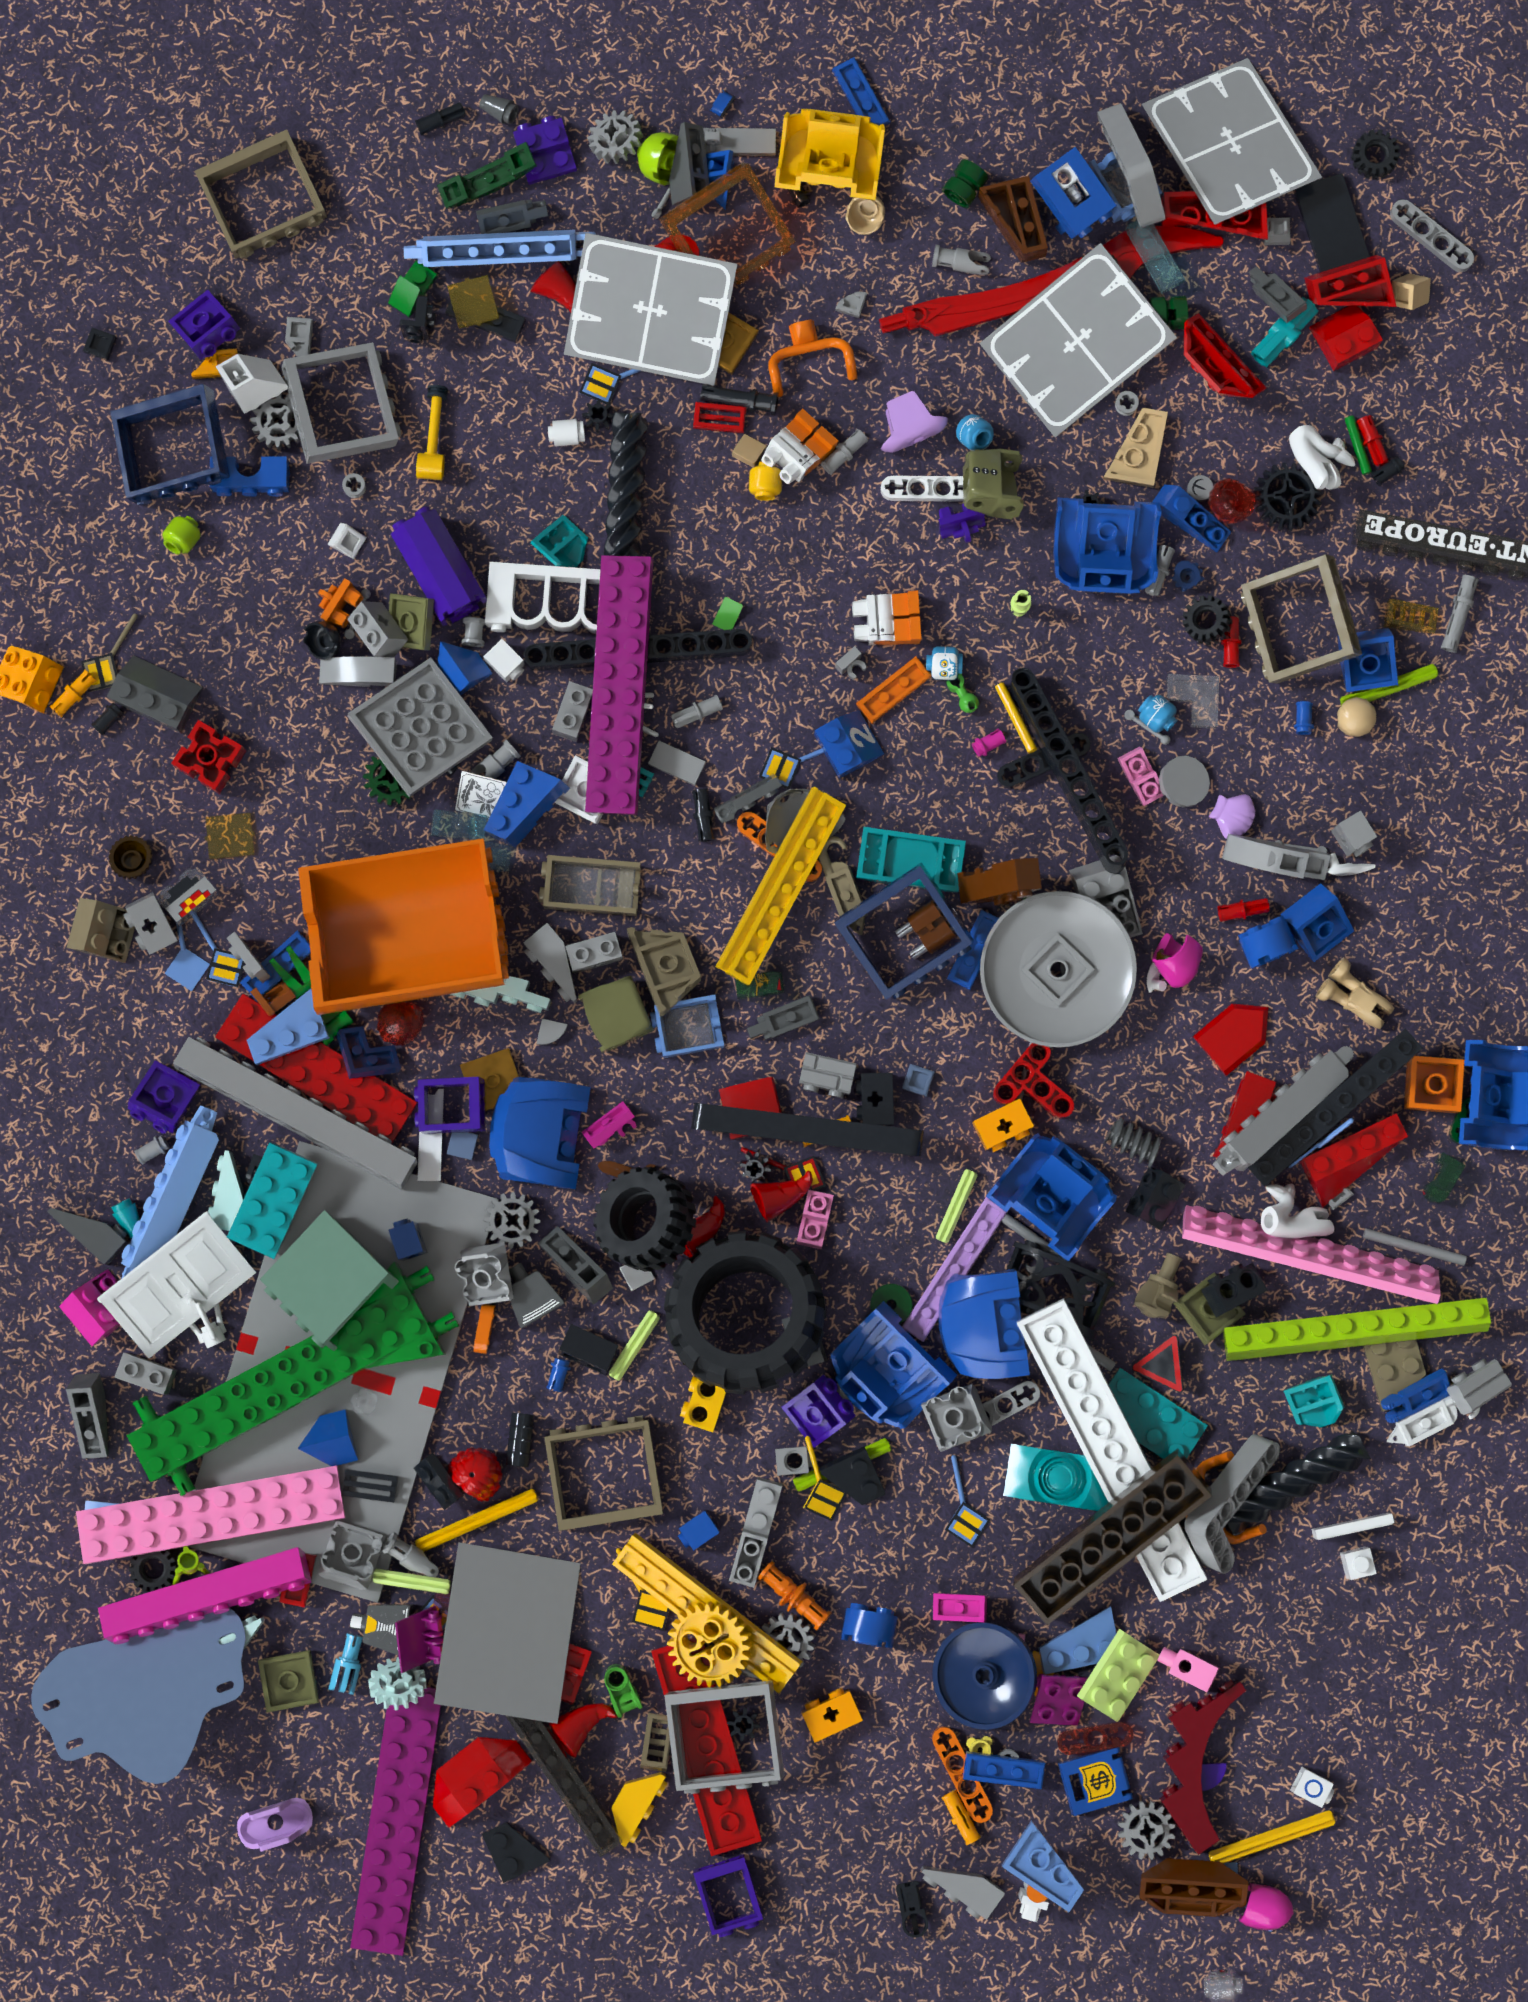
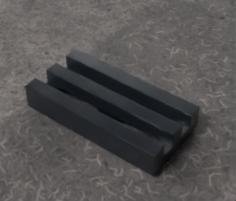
M345 1469L342 1496L394 1503L398 1476ZM351 1476L388 1480L392 1481L391 1486L350 1481ZM349 1486L390 1491V1496L349 1491Z

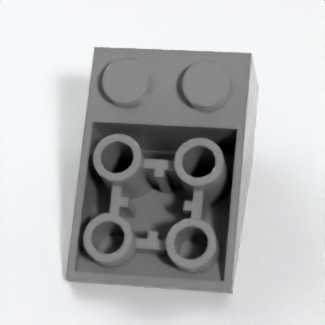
M1118 855L1109 857L1113 862L1122 861ZM1099 860L1069 870L1075 893L1087 896L1110 910L1120 920L1130 938L1143 934L1126 867L1120 873H1109Z

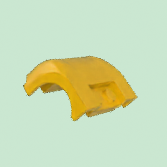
M801 109V113L792 115L786 112L783 120L775 187L800 190L801 181L811 185L826 184L832 185L835 188H851L850 197L876 200L885 133L884 124L879 126L871 123V117L814 109Z

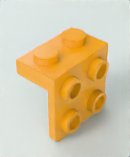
M10 646L0 665V696L20 702L44 714L64 667L43 655Z

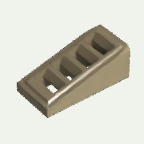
M648 1713L640 1768L666 1772L670 1750L668 1726L667 1730L653 1728L652 1722L668 1725L667 1715ZM650 1733L666 1735V1739L650 1738ZM649 1744L664 1746V1751L648 1749ZM647 1755L662 1757L663 1760L662 1762L647 1760Z

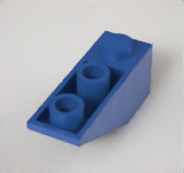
M1164 484L1153 500L1155 503H1160L1161 515L1215 552L1219 551L1231 533L1227 527L1180 486Z

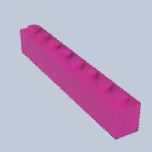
M296 1547L99 1607L98 1611L103 1636L114 1644H123L128 1642L130 1637L137 1635L139 1637L154 1634V1630L160 1628H176L179 1626V1622L186 1620L190 1622L199 1621L204 1618V1615L212 1612L214 1614H222L229 1611V1607L235 1605L241 1607L253 1604L254 1600L258 1598H275L279 1596V1592L288 1589L289 1591H298L303 1589L305 1584L312 1581L305 1552Z

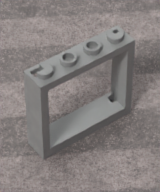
M373 342L284 359L281 368L285 383L288 386L287 391L307 464L396 446L399 440L398 437H401L399 423H394L392 413H395L392 398H388L386 389H388L387 377L385 374H381L379 366L382 365L381 354L379 350H375ZM367 356L387 434L317 447L297 369Z
M773 1680L669 1691L664 1695L676 1791L684 1790V1794H696L702 1788H710V1792L726 1790V1786L736 1785V1789H746L752 1787V1783L762 1782V1786L778 1784V1780L785 1776ZM764 1695L774 1769L688 1778L679 1704Z

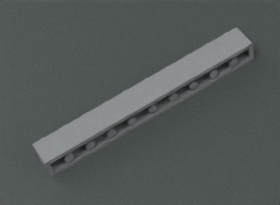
M190 1037L187 1038L173 1062L176 1070L401 1190L404 1188L417 1165V1159L414 1157L415 1153L404 1146H401L399 1149L391 1145L392 1141L381 1134H378L377 1137L368 1132L369 1128L359 1122L352 1124L346 1121V1116L336 1110H332V1112L327 1111L323 1108L324 1105L314 1098L307 1100L301 1097V1092L291 1086L286 1088L277 1084L278 1080L266 1073L264 1076L256 1073V1069L252 1065L244 1061L241 1064L233 1061L231 1054L221 1049L217 1052L209 1048L210 1044L199 1037L196 1040Z

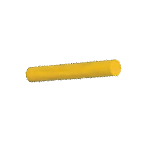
M999 683L995 688L1028 754L1035 752L1037 747L1005 683Z

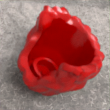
M471 1447L466 1449V1451H459L457 1456L448 1463V1473L454 1483L462 1487L465 1493L473 1496L480 1502L484 1500L488 1502L490 1497H493L495 1492L501 1487L499 1482L502 1480V1468L497 1461L496 1455L489 1450ZM474 1473V1477H470L469 1474Z

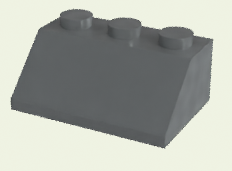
M133 655L117 674L107 698L117 705L181 734L203 687Z

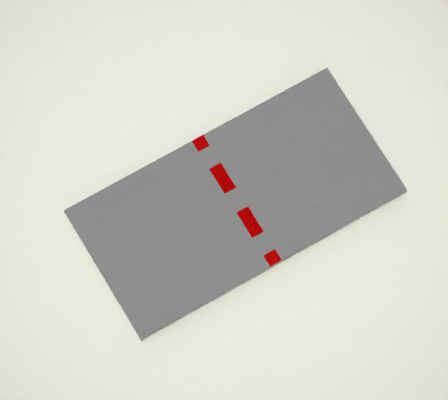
M299 1141L296 1153L318 1163V1166L276 1258L272 1259L264 1255L226 1382L314 1335L310 1330L306 1333L295 1323L298 1318L294 1314L289 1316L281 1309L280 1305L282 1302L278 1298L273 1300L264 1291L267 1286L260 1278L324 1210L348 1230L386 1269L393 1262H397L403 1274L409 1276L427 1265L431 1272L422 1276V1278L433 1274L435 1280L414 1290L415 1297L428 1321L432 1323L452 1311L455 1318L446 1324L457 1320L459 1327L439 1336V1342L446 1355L363 1369L205 1454L196 1479L195 1490L331 1467L299 1450L298 1447L321 1415L346 1409L358 1460L338 1465L341 1491L344 1486L345 1469L398 1476L394 1503L342 1496L346 1518L339 1519L338 1521L385 1536V1543L393 1532L399 1536L417 1476L413 1468L421 1462L468 1305V1301L464 1298L462 1292L463 1287L466 1285L465 1279L457 1275L455 1264L461 1259L460 1251L471 1246L477 1247L486 1244L489 1232H485L484 1229L490 1225L489 1222H484L483 1218L489 1217L490 1214L485 1209L487 1207L493 1208L494 1205L491 1201L493 1199L499 1201V1199L439 1181H417L418 1175L415 1174L410 1175L404 1188L401 1190L322 1147ZM408 1218L411 1222L414 1221L419 1224L428 1253L401 1261L397 1258L388 1230L394 1228V1222ZM351 1476L350 1481L391 1486L392 1481L358 1476ZM349 1486V1491L390 1496V1491ZM337 1520L187 1546L241 1563H247L299 1547L305 1553L317 1555L311 1580L312 1584L379 1603L384 1584L374 1583L373 1576L368 1590H359L358 1588L330 1579H324L318 1574L322 1555L326 1551L330 1533ZM380 1552L375 1569L389 1570L393 1556Z

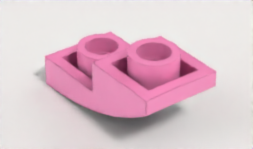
M1139 746L1117 758L1143 806L1164 796L1160 790L1157 773L1153 771L1142 747Z
M808 1190L796 1244L822 1249L834 1195Z

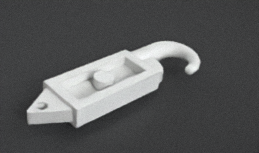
M1448 1396L1401 1421L1399 1420L1395 1423L1396 1427L1387 1439V1442L1412 1446L1454 1424L1457 1419L1455 1401ZM1480 1407L1468 1416L1469 1419H1473L1478 1415Z

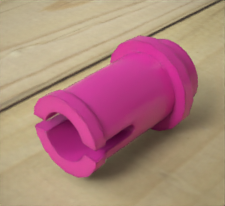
M998 728L981 739L976 738L975 742L972 743V747L978 757L982 755L985 757L987 752L1005 744L1006 739Z

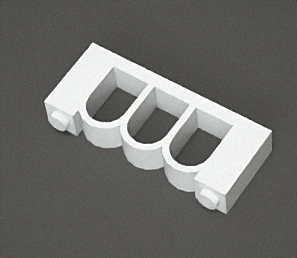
M490 562L485 624L487 627H491V631L506 632V628L512 629L513 623L519 628L531 630L542 626L547 621L549 626L556 631L571 632L582 623L585 629L596 634L597 625L587 620L585 608L587 584H600V569ZM516 579L545 581L542 611L534 619L524 620L514 613ZM552 581L581 583L578 613L569 622H558L550 615Z

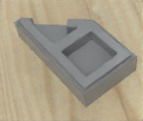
M287 317L285 343L297 357L309 355L311 353L313 319Z

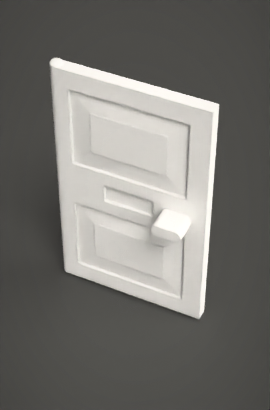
M208 1211L203 1213L97 1298L148 1358L152 1357L201 1317L196 1303H201L205 1313H207L256 1273L233 1243L226 1238L227 1236L210 1217Z

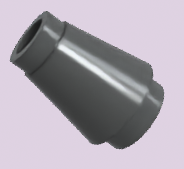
M488 94L483 95L479 104L481 109L502 124H512L519 111L518 105H515L513 100Z

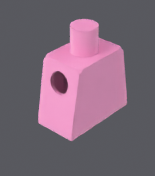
M1163 1647L1157 1660L1171 1668L1169 1671L1171 1675L1205 1692H1209L1220 1669L1183 1649L1176 1653ZM1182 1661H1186L1191 1664V1670L1189 1672H1186L1180 1668V1664Z

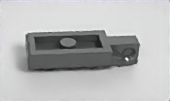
M521 200L477 210L476 215L481 234L507 233L531 227V224L537 222V218L548 216V210L545 200L536 202Z
M1257 266L1249 271L1250 281L1254 284L1252 289L1255 294L1286 323L1307 309V303L1275 273L1266 275Z
M772 774L732 796L730 800L715 807L714 811L721 823L734 819L737 810L742 808L745 811L756 804L755 800L762 796L765 798L773 796L782 785L776 774Z
M808 995L763 1013L762 1016L757 1018L759 1024L747 1028L750 1039L763 1035L765 1040L772 1039L818 1021L820 1018L811 996Z

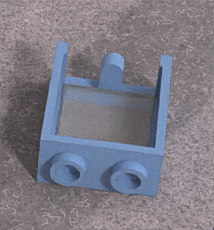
M1113 152L1108 153L1102 162L1098 164L1095 159L1090 161L1089 167L1117 205L1111 210L1113 216H1111L1113 218L1112 222L1115 223L1120 220L1126 222L1136 216L1126 178ZM1158 186L1159 194H1160V196H1161V195H1162V191H1161L1160 187Z
M715 995L679 1001L661 1017L656 1005H654L655 1012L650 1013L653 1028L658 1027L659 1037L655 1038L657 1053H662L663 1058L725 1048Z

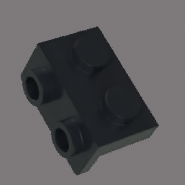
M417 296L415 321L400 320V329L403 337L408 342L422 343L423 340H429L430 328H435L436 313H434V307L430 305L428 297Z
M1150 1167L1142 1176L1141 1183L1135 1194L1131 1197L1126 1212L1138 1217L1154 1228L1162 1230L1185 1184L1162 1170Z
M430 1454L413 1468L444 1510L464 1496L462 1490L454 1483L450 1474L435 1454Z

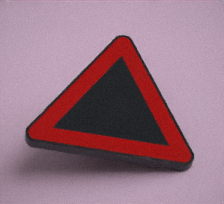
M1177 1335L1169 1337L1133 1364L1132 1370L1174 1391L1183 1392L1184 1383L1179 1337Z

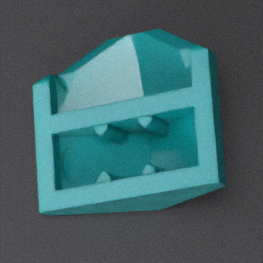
M562 515L531 541V544L555 566L576 568L583 561L588 536L567 517Z
M1332 1374L1313 1378L1284 1390L1296 1424L1299 1425L1305 1424L1321 1428L1333 1424L1345 1408Z

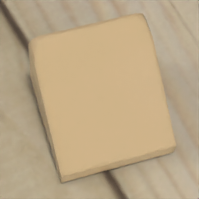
M744 434L734 448L732 457L751 467H756L767 446Z

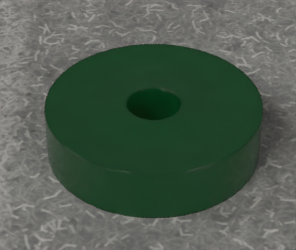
M886 1284L879 1287L871 1298V1312L883 1301L887 1303L888 1300H894L896 1308L893 1311L902 1319L898 1324L904 1322L912 1310V1299L908 1291L897 1284Z

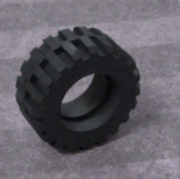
M650 1167L631 1168L630 1172L625 1170L618 1175L617 1180L612 1179L607 1184L609 1186L607 1190H603L599 1196L601 1197L600 1203L596 1204L594 1212H597V1216L593 1218L594 1227L597 1228V1231H595L596 1240L601 1242L599 1245L602 1251L607 1253L608 1257L614 1261L644 1272L663 1269L666 1267L665 1263L671 1265L677 1260L676 1256L678 1254L682 1255L687 1249L685 1247L686 1243L692 1240L693 1234H691V1231L696 1226V1219L693 1218V1214H696L695 1204L691 1203L693 1197L690 1191L686 1190V1186L682 1182L659 1170ZM651 1199H655L657 1206L655 1222L646 1235L635 1240L633 1234L634 1218L643 1204Z

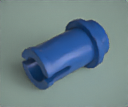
M1309 701L1296 703V724L1294 729L1298 735H1310L1314 729L1312 724L1313 703Z
M555 1358L554 1362H551L553 1367L548 1385L546 1386L547 1389L563 1392L567 1371L571 1370L569 1366L570 1361Z

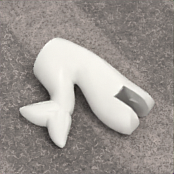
M1311 425L1298 427L1289 437L1290 446L1296 460L1307 472L1316 489H1324L1326 487V489L1330 490L1336 489L1341 485L1338 469L1327 458L1335 459L1337 462L1347 466H1355L1353 456L1345 449V444L1340 438H1336L1330 444Z
M1287 1184L1285 1187L1281 1185H1268L1266 1187V1190L1279 1202L1276 1205L1265 1208L1262 1212L1261 1226L1266 1234L1274 1237L1295 1239L1327 1236L1334 1232L1332 1221L1326 1220L1329 1214L1325 1208L1308 1207L1294 1216H1289L1294 1207V1184Z

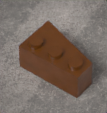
M1029 176L980 187L978 193L980 202L1020 262L1023 263L1046 257L1048 246Z
M1038 858L1012 859L992 864V868L983 871V868L974 869L975 872L957 873L961 904L994 902V906L1008 905L1009 902L1020 901L1021 898L1033 896L1032 892L1042 889Z

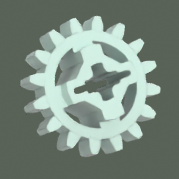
M397 1657L396 1662L392 1663L390 1659H386L387 1665L384 1666L379 1663L377 1664L378 1671H371V1678L368 1679L371 1698L375 1697L377 1705L384 1702V1709L389 1708L390 1705H394L395 1710L399 1709V1705H403L407 1709L409 1708V1702L417 1704V1696H424V1689L427 1688L425 1671L420 1670V1666L401 1673L399 1657Z

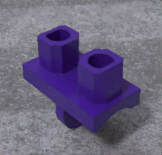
M964 503L962 504L963 512L954 514L952 507L941 508L939 510L940 519H938L941 538L953 536L956 539L963 537L965 543L971 542L970 534L979 532L978 528L986 526L985 514L967 509Z

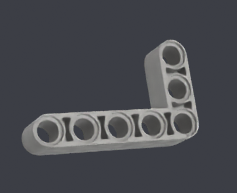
M1120 103L1098 111L1097 116L1099 123H1102V131L1126 178L1140 228L1165 220L1151 162L1122 104Z
M1257 1434L1251 1435L1210 1486L1212 1496L1187 1516L1184 1526L1185 1531L1202 1565L1223 1574L1228 1573L1233 1567L1235 1556L1223 1528L1277 1460L1280 1453V1446L1277 1442Z

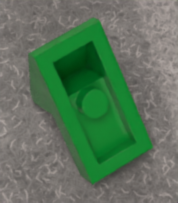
M416 260L405 277L399 276L388 304L410 317L416 309L417 296H425L438 277L437 274L423 264H418Z

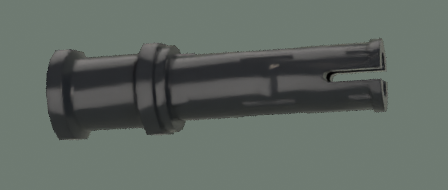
M703 384L700 400L747 407L750 412L760 410L776 415L779 393H761L757 389L746 392Z

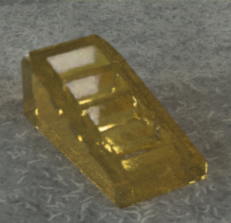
M1389 599L1386 604L1383 627L1435 634L1438 608ZM1396 608L1400 609L1399 620L1395 619ZM1406 610H1410L1409 622L1404 621ZM1415 611L1420 612L1418 624L1414 623ZM1425 613H1430L1429 626H1424Z

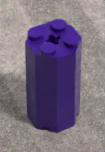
M425 506L416 511L415 516L407 521L406 519L399 520L392 526L394 529L391 533L392 539L426 598L434 599L433 610L442 626L447 625L446 620L448 619L455 623L479 609L477 605L479 601L483 605L487 602L486 596L436 509L430 510L428 506Z

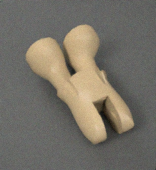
M1343 957L1329 973L1328 977L1331 979L1328 978L1322 983L1315 997L1321 1001L1331 999L1342 1005L1343 1009L1356 1014L1368 1025L1381 1029L1385 1022L1374 1014L1372 1010L1376 1006L1390 1015L1395 1008L1386 998L1368 988L1363 981L1357 980L1350 973L1351 963ZM1335 982L1351 990L1350 994L1348 995L1342 991Z

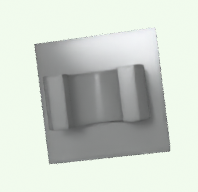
M1267 218L1268 240L1264 239V245H1289L1290 218Z
M854 646L835 663V668L841 675L847 671L849 678L855 680L856 675L852 672V668L859 666L865 671L866 665L860 660L862 653Z

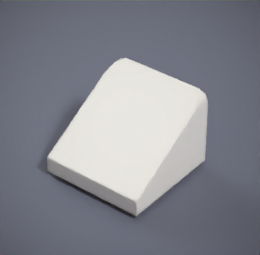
M340 523L328 545L354 559L367 537L349 525Z
M626 1265L620 1267L631 1291L655 1279L652 1272L636 1270Z

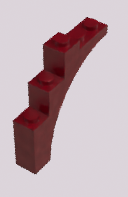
M1232 1679L1227 1680L1218 1687L1220 1692L1212 1697L1208 1694L1197 1702V1708H1194L1189 1701L1183 1703L1181 1700L1169 1708L1171 1713L1166 1715L1184 1741L1181 1745L1179 1742L1172 1744L1165 1750L1167 1754L1163 1756L1181 1784L1176 1786L1174 1783L1162 1791L1164 1796L1159 1799L1198 1855L1220 1840L1210 1823L1203 1802L1201 1785L1202 1761L1208 1738L1218 1719L1229 1705L1246 1691L1239 1680L1234 1682Z

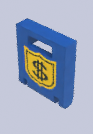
M1119 1746L1058 1763L1070 1811L1073 1816L1133 1799L1132 1793L1122 1795V1791L1130 1789L1122 1757L1112 1758L1113 1754L1120 1752ZM1078 1773L1085 1798L1075 1799L1069 1775Z

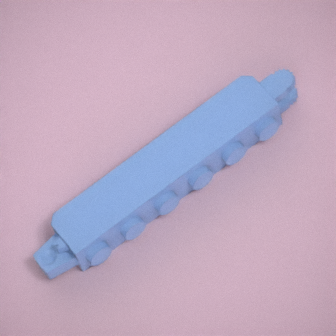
M555 230L425 236L423 239L416 240L417 245L404 246V259L418 258V264H424L425 267L570 261L582 255L583 248H576V241L584 240L585 233L595 235L596 233Z
M200 1105L191 1121L185 1120L184 1124L178 1128L176 1142L173 1148L166 1154V1164L163 1171L155 1179L154 1191L151 1197H148L144 1203V1213L133 1228V1237L130 1244L123 1250L121 1264L126 1267L121 1279L177 1235L219 1141L217 1134L212 1132L217 1112Z

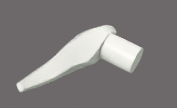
M1333 853L1330 854V868L1327 869V872L1336 876L1354 875L1375 868V864H1339L1336 854Z
M1153 961L1147 974L1146 983L1149 993L1154 989L1164 991L1167 986L1165 981L1159 980L1160 972Z

